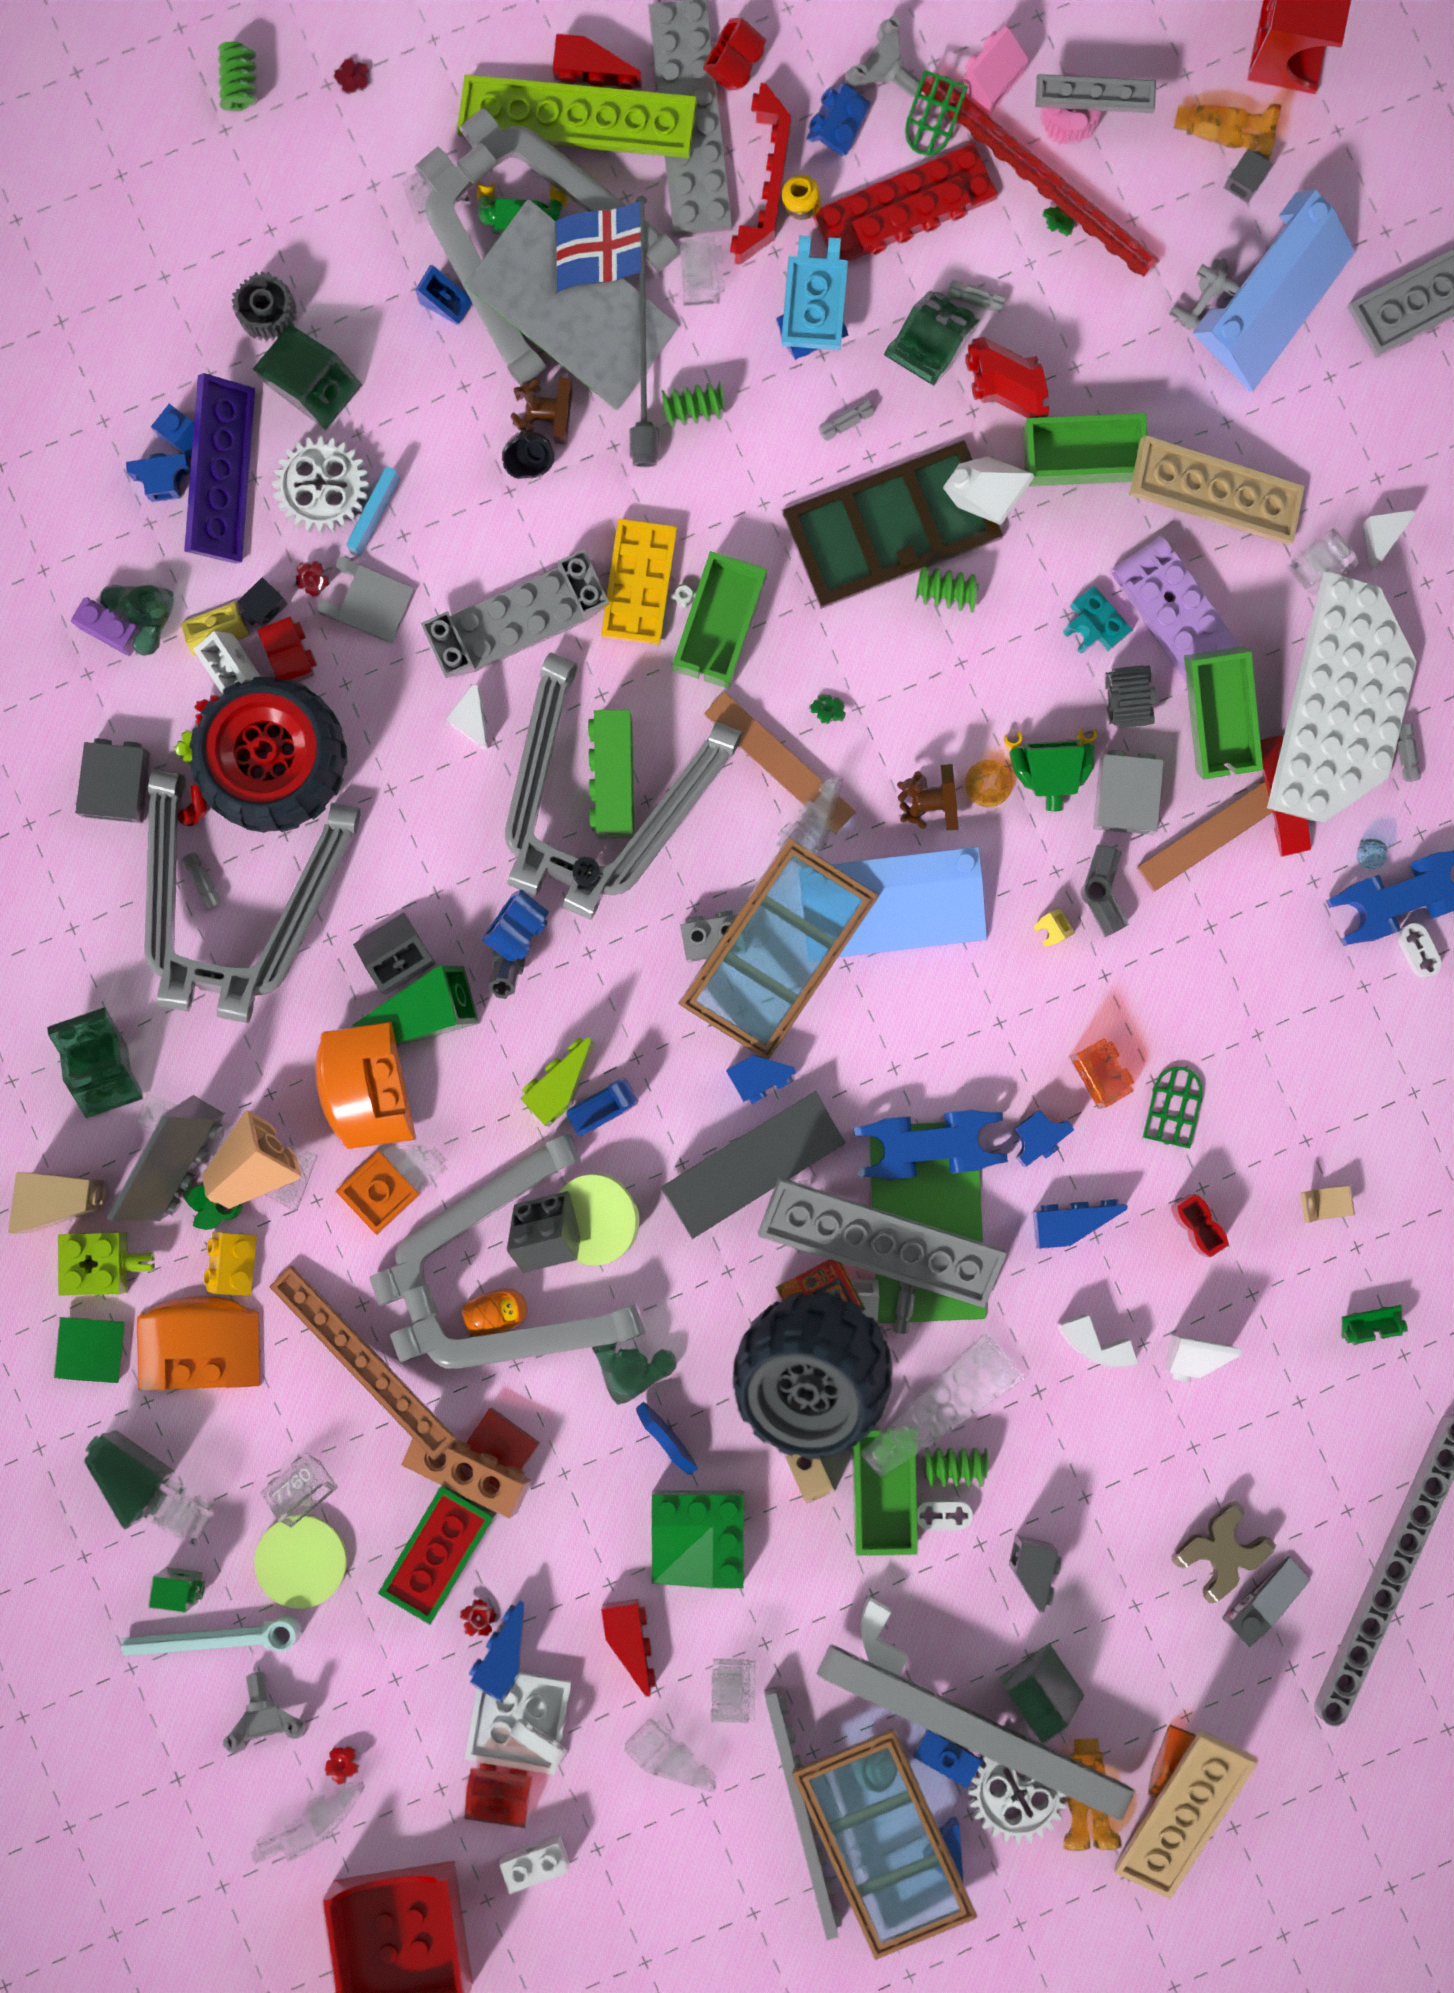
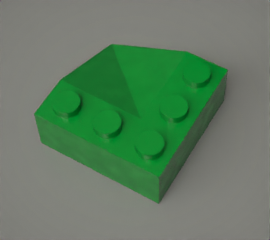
M653 1490L651 1499L652 1584L701 1588H744V1491Z

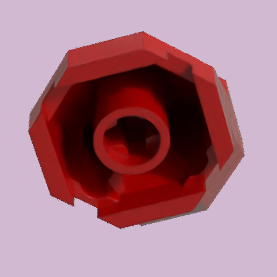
M985 337L972 339L971 344L968 345V354H965V362L968 372L973 371L975 382L971 383L974 400L981 399L982 403L995 401L1026 418L1048 417L1050 413L1049 406L1043 407V400L1049 398L1043 367L1041 363L1037 364L1039 360L1037 356L1024 358Z

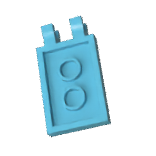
M799 236L798 256L788 257L781 346L841 350L848 260H840L841 238H829L827 258L810 257L811 236Z

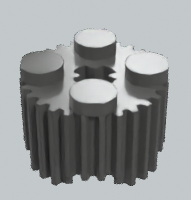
M263 271L260 274L255 272L254 276L249 277L250 280L245 279L244 284L240 283L239 286L241 288L236 289V292L232 294L234 297L232 299V308L235 311V315L250 337H258L259 340L264 338L265 341H268L269 338L274 341L275 337L278 339L286 337L292 330L291 326H294L293 320H296L295 314H297L295 308L297 306L295 300L282 280H278L276 276L273 278L270 272H267L266 275ZM264 304H269V306L264 309Z
M1150 665L1113 668L1112 672H1105V690H1108L1109 706H1107L1109 724H1114L1117 728H1126L1155 723L1154 709L1151 705H1155L1157 699L1155 686L1149 687L1148 684L1151 682Z

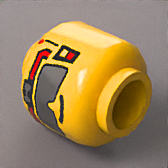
M807 175L793 176L783 186V204L788 214L798 220L810 219L820 210L822 204L820 189L816 181Z

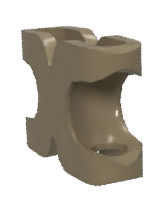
M1238 1501L1228 1503L1209 1519V1538L1200 1534L1192 1535L1172 1554V1562L1181 1568H1187L1200 1559L1211 1562L1213 1576L1203 1587L1202 1591L1208 1603H1217L1238 1585L1240 1578L1237 1567L1254 1570L1275 1550L1276 1544L1271 1538L1265 1536L1258 1537L1247 1545L1237 1544L1234 1538V1528L1244 1517L1245 1513L1243 1506Z

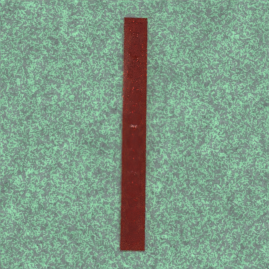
M930 76L925 79L922 92L926 96L931 93L936 77ZM940 79L934 96L935 100L941 102L943 99L945 100L950 86L949 82ZM955 87L948 105L957 108L962 93ZM967 97L964 98L956 123L962 124L968 129L976 141L987 145L993 150V154L997 159L1007 162L1015 169V173L1020 178L1028 180L1036 186L1040 195L1055 202L1064 215L1074 218L1082 225V229L1088 235L1096 237L1105 244L1104 246L1109 253L1123 259L1132 272L1145 277L1156 267L1160 261L1158 257ZM948 110V116L953 120L955 112Z

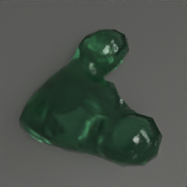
M114 584L106 586L101 590L99 602L106 609H119L120 612L127 615L132 623L141 626L142 630L135 636L132 646L136 653L147 656L153 654L160 646L162 630L173 610L174 592L167 588L153 585L122 586Z
M617 1342L592 1347V1351L599 1361L607 1390L617 1405L633 1400L658 1380L671 1375L677 1368V1358L670 1350L661 1349L654 1354L651 1363H648L647 1357L636 1348L631 1350L620 1349L616 1353Z

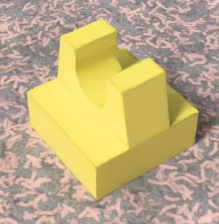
M1061 908L1040 918L1041 920L1033 926L1036 932L1043 928L1048 930L1049 938L1042 942L1045 947L1057 944L1075 934Z

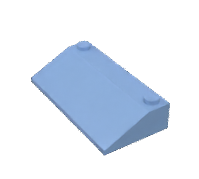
M1316 189L1296 192L1279 215L1287 225L1226 308L1209 310L1192 333L1250 392L1255 390L1355 253L1335 210Z
M978 847L831 864L871 891H875L879 896L839 957L987 940L983 881ZM812 867L798 868L803 919L835 939L861 899ZM805 934L808 961L821 960L828 948Z

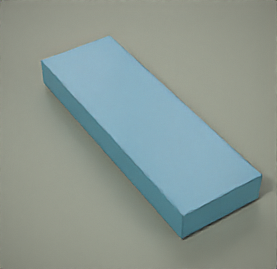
M388 466L385 467L346 543L351 553L357 556H361L400 480L397 471Z

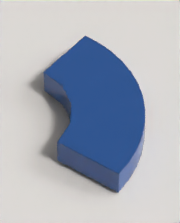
M643 1401L636 1407V1412L644 1428L662 1446L672 1463L685 1473L693 1474L698 1467L688 1450L665 1421Z

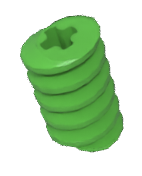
M229 41L221 43L218 46L220 53L218 57L220 64L219 75L221 76L219 79L221 87L219 90L221 98L219 105L223 110L242 111L257 103V98L251 95L257 92L256 86L251 84L257 80L256 74L251 72L256 69V63L250 61L256 58V53L239 42Z
M720 381L718 382L717 390H714L711 383H707L705 392L697 384L694 387L693 394H691L687 386H684L681 396H679L676 388H672L670 398L667 397L664 390H661L665 418L671 427H675L677 418L681 420L683 426L687 425L688 416H691L694 423L697 424L700 414H703L705 420L710 422L712 412L715 413L718 420L722 419L725 409Z
M924 566L919 574L915 602L919 595H922L923 604L927 605L930 598L933 597L935 607H939L942 600L945 599L947 609H950L953 603L957 601L959 611H962L966 603H968L970 612L974 613L979 583L977 584L975 574H971L967 582H965L963 572H959L954 580L951 570H947L942 578L939 568H936L930 576L928 567Z
M925 1448V1477L928 1478L931 1487H934L937 1478H940L943 1487L947 1486L949 1478H952L955 1487H959L961 1478L965 1479L967 1487H971L974 1478H977L979 1486L983 1487L988 1472L987 1448L984 1449L982 1457H980L977 1448H972L969 1457L965 1448H960L958 1456L955 1455L953 1448H948L945 1456H943L940 1448L935 1449L933 1456H931L929 1449Z

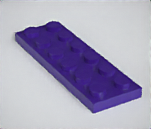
M206 373L198 375L184 552L237 564L241 563L243 558L255 388Z

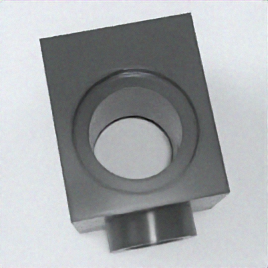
M1248 148L1230 174L1224 189L1248 204L1268 175L1273 164L1269 162L1263 153L1252 151Z

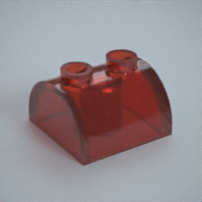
M481 1763L479 1768L471 1767L466 1787L465 1819L525 1828L533 1776H527L526 1770L511 1768L509 1773L497 1771L495 1765Z

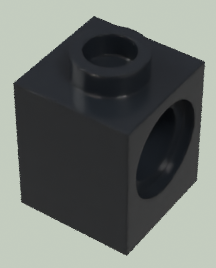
M263 577L237 601L243 609L239 614L251 626L257 623L261 628L267 626L288 605L286 600Z

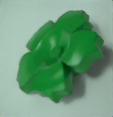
M1060 206L1044 209L1042 216L1047 218V229L1055 232L1059 228V232L1066 237L1073 233L1076 221L1072 215L1068 214L1067 210Z
M818 695L817 700H814L809 707L811 713H818L817 718L820 719L821 723L829 724L831 718L834 721H843L846 716L844 702L840 698L832 699L831 695Z

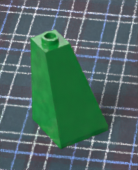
M439 966L354 1023L352 1027L392 1021L396 1045L401 1046L480 1023L464 966Z

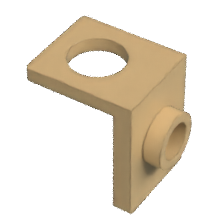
M1350 1185L1300 1193L1305 1223L1355 1215Z

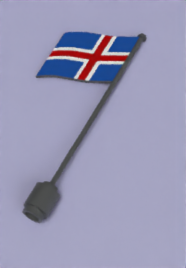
M638 196L636 202L612 210L575 213L555 222V283L557 294L574 286L613 282L639 273L641 421L636 422L635 427L629 429L630 458L633 459V466L653 467L656 466V459L659 458V428L653 427V423L647 421L644 203H647V199L644 196Z

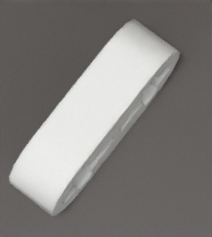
M1412 923L1401 928V931L1398 933V942L1412 971L1421 978L1436 975L1441 969L1442 962L1425 927L1418 923ZM1409 929L1412 933H1419L1420 937L1416 939V942L1420 949L1417 948L1413 941H1407L1406 937L1410 935ZM1420 952H1422L1426 960H1432L1433 964L1429 966L1430 972L1427 968H1420L1419 964L1423 962Z
M926 1500L917 1505V1523L923 1529L961 1530L967 1528L973 1519L971 1508L963 1501ZM926 1507H931L932 1512L941 1513V1517L931 1518V1523H926L925 1519L920 1517V1513H924ZM956 1507H961L962 1511L967 1513V1517H963L961 1523H956L955 1518L946 1517V1513L956 1512Z
M518 1719L510 1731V1734L517 1741L554 1765H559L567 1753V1749L562 1744L523 1719Z

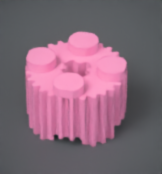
M1072 73L1064 74L1068 76H1077ZM1041 107L1040 120H1043L1042 126H1045L1044 131L1048 133L1047 138H1053L1052 142L1058 141V145H1061L1062 143L1068 144L1071 141L1074 144L1075 141L1080 143L1081 139L1086 140V138H1090L1097 127L1101 111Z

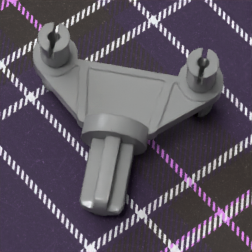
M893 16L880 24L879 32L876 35L880 42L865 63L853 66L847 71L844 83L850 88L883 81L889 84L892 81L911 97L916 95L920 80L902 66L904 61L901 59L898 34L900 20L897 17Z
M1215 259L1210 268L1204 264L1199 268L1196 275L1201 277L1199 288L1202 293L1191 313L1176 303L1172 307L1169 315L1184 322L1183 327L1188 330L1191 328L1196 329L1202 319L1198 318V316L1212 297L1221 295L1223 291L1235 296L1241 285L1226 278L1229 269L1226 259Z
M255 1672L247 1675L246 1680L250 1704L246 1705L247 1711L230 1734L224 1738V1747L231 1753H239L246 1748V1741L281 1732H285L292 1739L304 1736L307 1729L305 1724L300 1719L278 1708V1706L274 1705L273 1700H268L264 1673Z

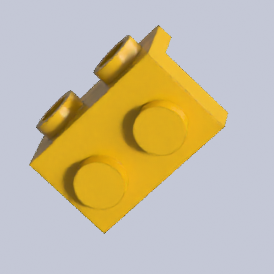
M212 1232V1237L209 1238L207 1243V1254L210 1256L209 1267L204 1273V1285L207 1292L251 1296L257 1235Z

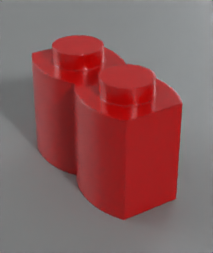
M742 17L730 18L722 29L717 44L708 55L703 70L728 91L743 88L750 80L753 63L758 62L764 54L766 38Z
M290 616L257 629L276 679L299 682L315 675L313 667L317 666L311 649L306 651L301 640L306 639V635L300 621L294 623Z
M1188 1194L1171 1205L1175 1220L1182 1228L1188 1231L1189 1241L1200 1255L1211 1258L1229 1246L1226 1233L1218 1223L1212 1220L1210 1208L1200 1196Z

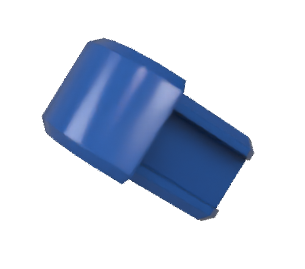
M621 1078L609 1084L607 1088L569 1108L566 1115L577 1135L584 1136L638 1105L639 1100L628 1080Z

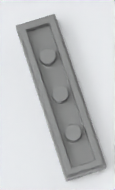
M1037 74L1035 107L1154 113L1156 80Z

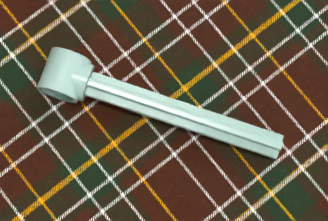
M285 1615L277 1620L264 1621L263 1626L126 1637L122 1638L121 1652H123V1656L252 1645H264L265 1649L283 1652L290 1649L299 1640L302 1628L296 1618ZM278 1627H285L289 1631V1640H282L278 1636Z

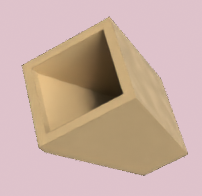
M16 1172L8 1233H31L99 1211L101 1205L105 1204L107 1188L103 1187L104 1180L36 1172Z

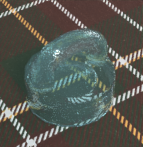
M1361 839L1357 848L1358 862L1366 868H1378L1384 865L1388 855L1385 843L1377 839Z

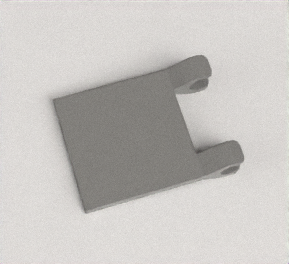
M339 557L336 563L337 570L353 576V581L341 608L321 600L317 608L318 612L325 617L337 620L392 643L415 589L358 565L347 558Z

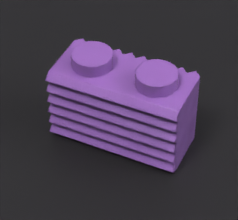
M88 597L83 598L71 618V622L79 629L129 657L143 636V631L135 623L127 621L124 617L122 618L119 614L117 615L114 611L106 609Z

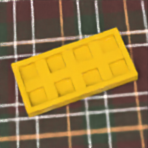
M618 518L607 590V599L610 604L604 610L601 637L660 645L677 527Z

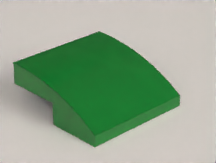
M60 1317L53 1378L119 1383L125 1322Z

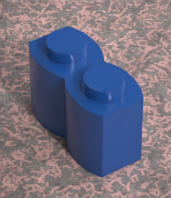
M518 890L504 904L481 940L507 961L511 962L517 958L521 960L532 947L529 942L533 935L538 936L546 927L548 921L545 919L549 911L524 891Z

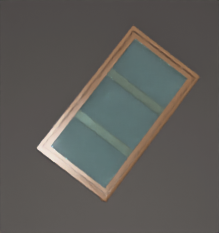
M788 837L678 1004L758 1054L761 1058L769 1060L879 896L875 891H871Z
M889 1729L792 1770L795 1782L875 1960L978 1917L895 1729Z

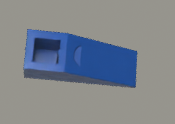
M1119 1199L1100 1200L1101 1206L1089 1207L1088 1201L1070 1203L1071 1209L1059 1210L1058 1204L1040 1205L1041 1211L1033 1212L1036 1248L1071 1246L1126 1211L1128 1206L1126 1204L1119 1205Z
M519 1601L517 1606L510 1605L502 1618V1621L506 1624L500 1633L494 1631L485 1646L489 1649L483 1660L478 1658L469 1672V1675L472 1676L470 1680L471 1685L503 1704L519 1678L525 1608L522 1601Z

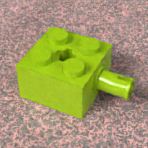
M127 1232L58 1234V1296L128 1293V1272H154L155 1263L143 1264L142 1261H155V1255L153 1252L127 1254ZM90 1260L97 1261L98 1265L92 1268L89 1267L88 1262Z

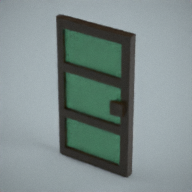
M964 440L782 509V515L785 518L820 609L921 571L924 566L931 567L1003 538L999 524L958 508L943 489V486L960 463L972 461Z

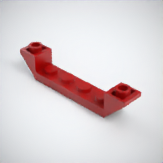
M761 82L759 93H753L751 111L756 112V123L772 125L770 143H775L774 153H768L766 171L771 172L770 182L764 181L762 199L767 200L766 209L759 211L758 227L739 225L738 235H732L730 253L735 254V264L738 265L743 264L774 241L791 128V115L766 83Z

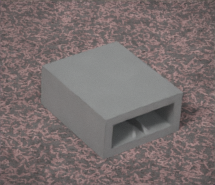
M1110 750L1108 754H1103L1099 760L1093 829L1145 835L1155 834L1158 831L1164 760L1156 759V755L1140 753L1138 757L1126 756V752Z

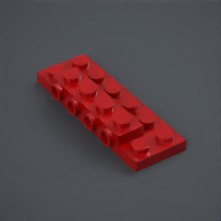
M972 143L825 205L813 216V219L827 250L829 238H841L840 260H848L850 262L869 253L877 255L886 250L888 245L895 242L903 244L911 240L914 234L923 230L926 233L940 227L942 222L949 219L957 221L965 217L968 211L996 200L997 193L976 146Z

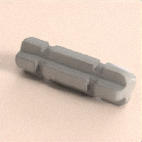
M952 280L950 283L948 296L959 300L960 297L963 298L964 302L983 308L989 306L990 310L1001 312L1004 307L1006 296L995 292L993 295L990 294V290L970 284L964 286L963 282Z
M865 399L858 403L856 408L851 407L833 417L831 422L829 420L819 426L821 436L824 440L828 441L835 437L837 432L842 433L860 423L862 418L864 420L874 414L873 406L869 400Z
M1403 723L1401 725L1400 741L1397 742L1401 765H1404V769H1402L1403 780L1406 782L1421 779L1420 767H1417L1419 759L1416 740L1412 739V736L1415 735L1412 723Z
M190 853L183 857L182 863L185 869L190 871L188 874L198 894L203 896L201 900L205 907L213 909L220 905L221 899L218 893L213 891L215 887L205 868L200 866L202 862L198 855Z
M900 1281L902 1289L898 1293L895 1313L897 1319H894L893 1330L896 1333L908 1334L911 1326L909 1317H912L916 1294L913 1292L917 1287Z

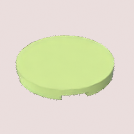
M589 1174L571 1180L560 1190L559 1193L568 1191L571 1195L581 1236L578 1259L575 1261L591 1266L604 1265L619 1259L632 1247L639 1230V1211L637 1204L635 1205L631 1195L620 1181L604 1174Z
M310 1515L290 1516L274 1524L261 1538L254 1559L256 1577L263 1591L278 1604L294 1609L314 1607L330 1598L342 1583L347 1569L346 1547L338 1533L324 1520Z

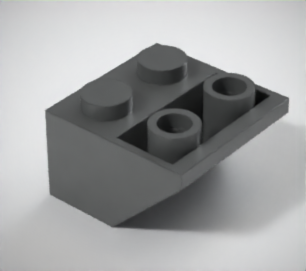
M405 913L400 914L353 944L367 972L379 991L384 995H387L436 964Z
M566 1191L514 1204L506 1251L523 1273L578 1259L581 1236L570 1193Z
M1015 1535L1008 1565L1039 1612L1045 1613L1046 1605L1051 1606L1055 1589L1051 1587L1053 1574L1058 1575L1061 1557L1058 1556L1057 1549L1051 1543Z

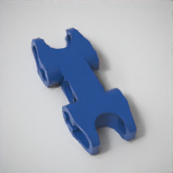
M1454 851L1438 852L1409 863L1414 878L1385 888L1380 875H1376L1357 882L1338 895L1327 899L1326 902L1329 908L1339 905H1351L1360 913L1361 922L1358 929L1341 938L1343 945L1375 941L1399 932L1401 928L1396 916L1423 906L1427 907L1431 919L1454 911V883L1451 880L1450 873L1454 865Z
M976 1110L944 1113L945 1128L912 1131L911 1116L888 1118L869 1125L854 1127V1136L875 1137L882 1143L884 1148L883 1158L880 1162L870 1167L858 1169V1177H876L888 1180L917 1177V1161L949 1158L950 1173L978 1171L995 1164L1008 1162L1007 1154L987 1153L980 1148L977 1141L980 1129L989 1123L1003 1121V1113Z

